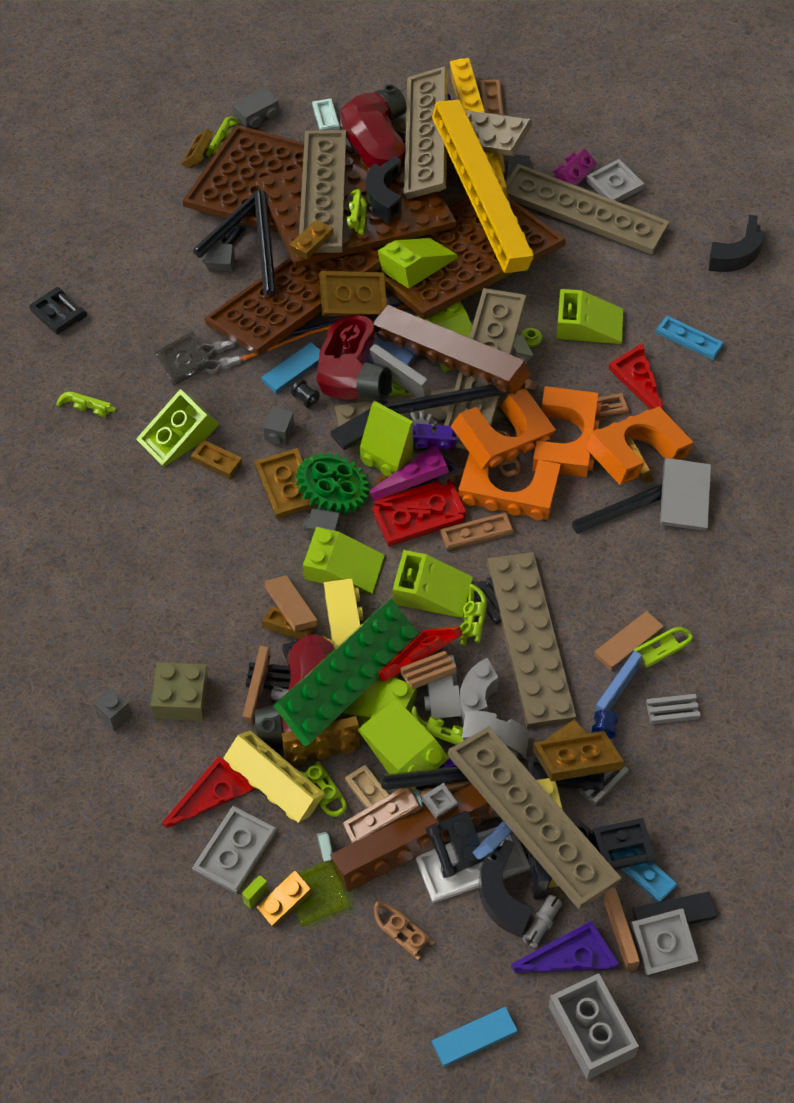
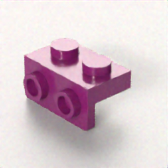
M586 148L576 154L573 151L565 157L564 160L566 162L564 164L561 163L553 170L554 175L552 177L562 181L566 180V182L577 186L597 165V162Z

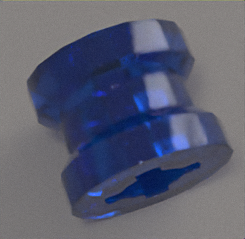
M610 710L596 711L594 714L595 724L592 725L591 733L605 731L608 738L613 739L616 736L617 730L615 725L618 724L619 716Z

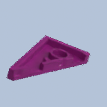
M432 446L371 489L370 493L373 501L449 473L438 446Z

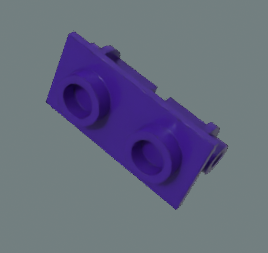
M416 423V426H413V445L418 448L438 446L439 449H451V447H456L457 438L454 437H457V434L451 426L436 425V433H432L431 424Z

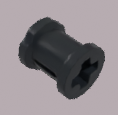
M304 379L298 380L291 388V395L302 400L306 408L311 407L320 398V392L311 389Z

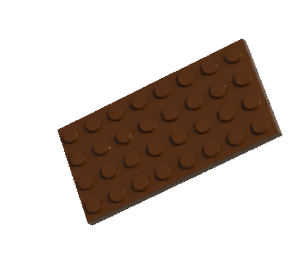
M369 249L295 268L290 257L274 268L275 295L266 296L264 294L262 278H260L204 318L207 326L260 356L322 311L319 279L321 271L377 272L381 268L379 254L377 251Z

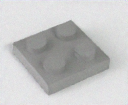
M620 159L586 176V182L599 195L617 202L644 189V183Z
M683 908L630 922L645 975L699 961Z

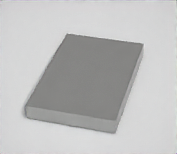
M377 344L371 347L370 352L374 364L388 367L392 374V380L417 398L431 396L427 378Z
M665 458L660 525L706 531L708 527L711 464Z
M232 806L192 867V871L237 894L274 837L277 828Z

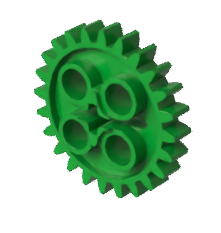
M318 452L317 457L313 454L310 455L309 459L305 457L303 463H300L295 476L297 478L295 485L299 486L298 492L304 493L303 500H311L310 506L316 504L318 505V510L325 508V511L333 510L336 513L341 511L344 515H347L348 511L354 513L356 508L360 509L362 504L365 503L370 490L367 488L369 482L365 481L367 475L360 474L362 468H355L354 461L348 463L347 457L340 459L338 453H336L335 457H332L330 452H327L326 456Z

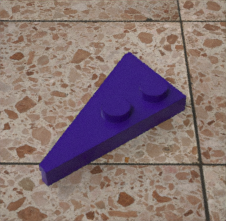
M590 921L512 963L511 969L514 973L615 970L618 968L619 963L593 922Z

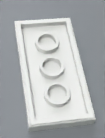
M497 827L478 833L477 836L480 844ZM513 832L506 838L515 844L503 869V879L523 873L531 868L520 841ZM451 843L445 844L451 863L458 862ZM435 848L415 858L432 903L479 888V875L483 862L462 870L451 877L443 878L441 873L442 866ZM491 852L485 857L489 860H492L491 857L493 852Z

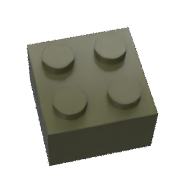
M157 662L151 701L154 719L203 721L208 686L206 664Z

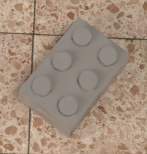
M599 973L550 996L548 1007L587 1080L636 1057L639 1045Z

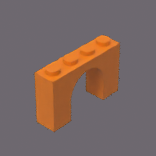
M545 386L542 411L546 417L570 421L579 427L582 435L577 440L565 444L536 440L532 471L536 470L538 460L561 464L560 475L587 478L588 470H593L594 457H590V452L586 449V446L589 442L590 434L598 429L599 420H595V415L600 416L602 402H597L598 393Z
M526 388L518 390L516 394H509L500 406L514 426L517 437H507L495 431L477 407L460 413L451 425L481 469L489 466L492 468L496 467L503 460L507 459L510 461L522 452L524 454L529 453L535 448L536 440L551 441L550 437L556 429Z
M659 406L651 410H645L636 416H630L618 423L614 422L605 428L594 430L589 436L590 439L586 449L616 482L622 485L636 479L644 464L627 445L626 437L631 436L632 440H640L650 444L664 459L676 460L686 458L694 442Z
M469 453L458 495L461 502L466 506L476 505L485 507L489 511L501 510L513 516L525 515L530 516L534 520H548L560 476L561 464L538 460L533 481L527 488L518 492H505L496 488L490 482L491 466L481 469Z

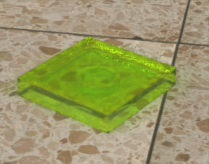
M330 860L298 872L314 891L294 910L301 927L350 907V903Z

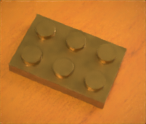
M321 271L319 273L322 316L361 315L365 317H378L387 306L384 273Z
M298 448L254 461L256 471L276 519L318 506L316 504L310 506V499L303 500L304 493H299V486L295 485L297 470L300 463H303Z
M356 716L333 721L316 739L305 747L293 731L282 733L285 760L291 765L300 766L313 759L325 760L334 754L353 753L356 749L360 748L359 731L357 730L359 725Z
M605 731L534 742L533 752L551 782L623 769L624 761Z

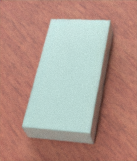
M332 98L313 101L312 106L319 130H340Z

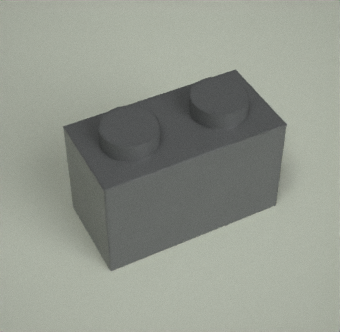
M265 87L232 104L233 117L240 121L241 126L251 129L259 127L263 122L274 119L280 114L279 100Z

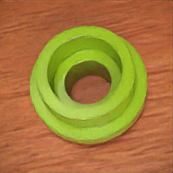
M527 328L520 334V336L524 337L529 347H536L542 341L541 332L535 328Z

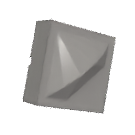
M444 783L422 796L423 802L436 820L458 806V802Z

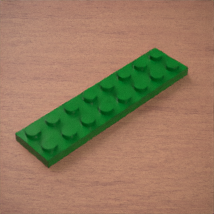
M392 598L389 599L274 704L273 707L304 747L309 745L380 677L378 673L419 633Z

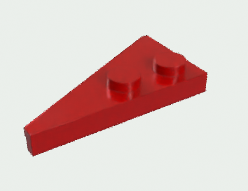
M643 344L638 345L609 363V370L650 410L659 406L662 408L663 404L661 398L658 397L657 385L653 373L650 371L649 360H646Z
M447 480L448 485L442 486L436 481L374 500L375 506H380V510L395 511V508H404L405 510L421 509L431 510V514L446 515L447 511L463 514L466 517V510L453 482Z
M380 506L372 507V513L388 547L439 531L443 528L464 523L463 514L446 511V515L431 514V510L395 508V511L380 510Z
M460 626L422 630L378 673L381 681H388L401 673V667L422 660L461 637L463 633Z
M218 756L163 820L162 826L166 829L241 797L256 788L250 785L246 777L234 771L228 762Z

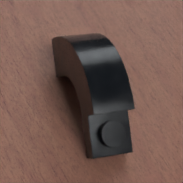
M395 156L388 162H385L382 167L374 164L366 176V202L368 208L374 215L388 224L402 212V196L387 188L401 175V159Z
M749 215L746 236L741 241L736 243L712 242L708 271H736L747 267L756 260L760 254L765 232H760L761 225L757 224V215Z
M505 839L503 845H499L494 850L491 857L492 860L484 859L479 875V894L482 905L489 917L503 930L521 937L533 908L515 900L504 887L503 869L515 844Z

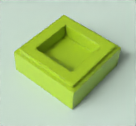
M258 876L242 892L243 902L250 909L268 891L267 881L262 876Z

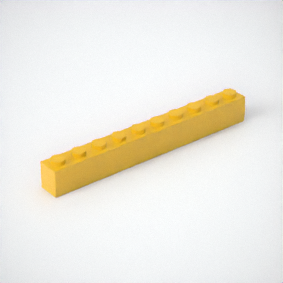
M469 58L450 61L451 80L457 100H460L465 110L485 113ZM484 152L488 156V161L494 169L499 184L502 185L503 193L507 199V187L496 153Z
M460 100L437 101L432 119L503 272L510 273L528 270L534 257L533 250L529 247L525 233L522 232L518 219L512 212L510 202L503 193L502 185L499 184L495 171L488 161V156L482 149L480 139L477 138L474 132L473 124L470 123L465 108L462 107Z

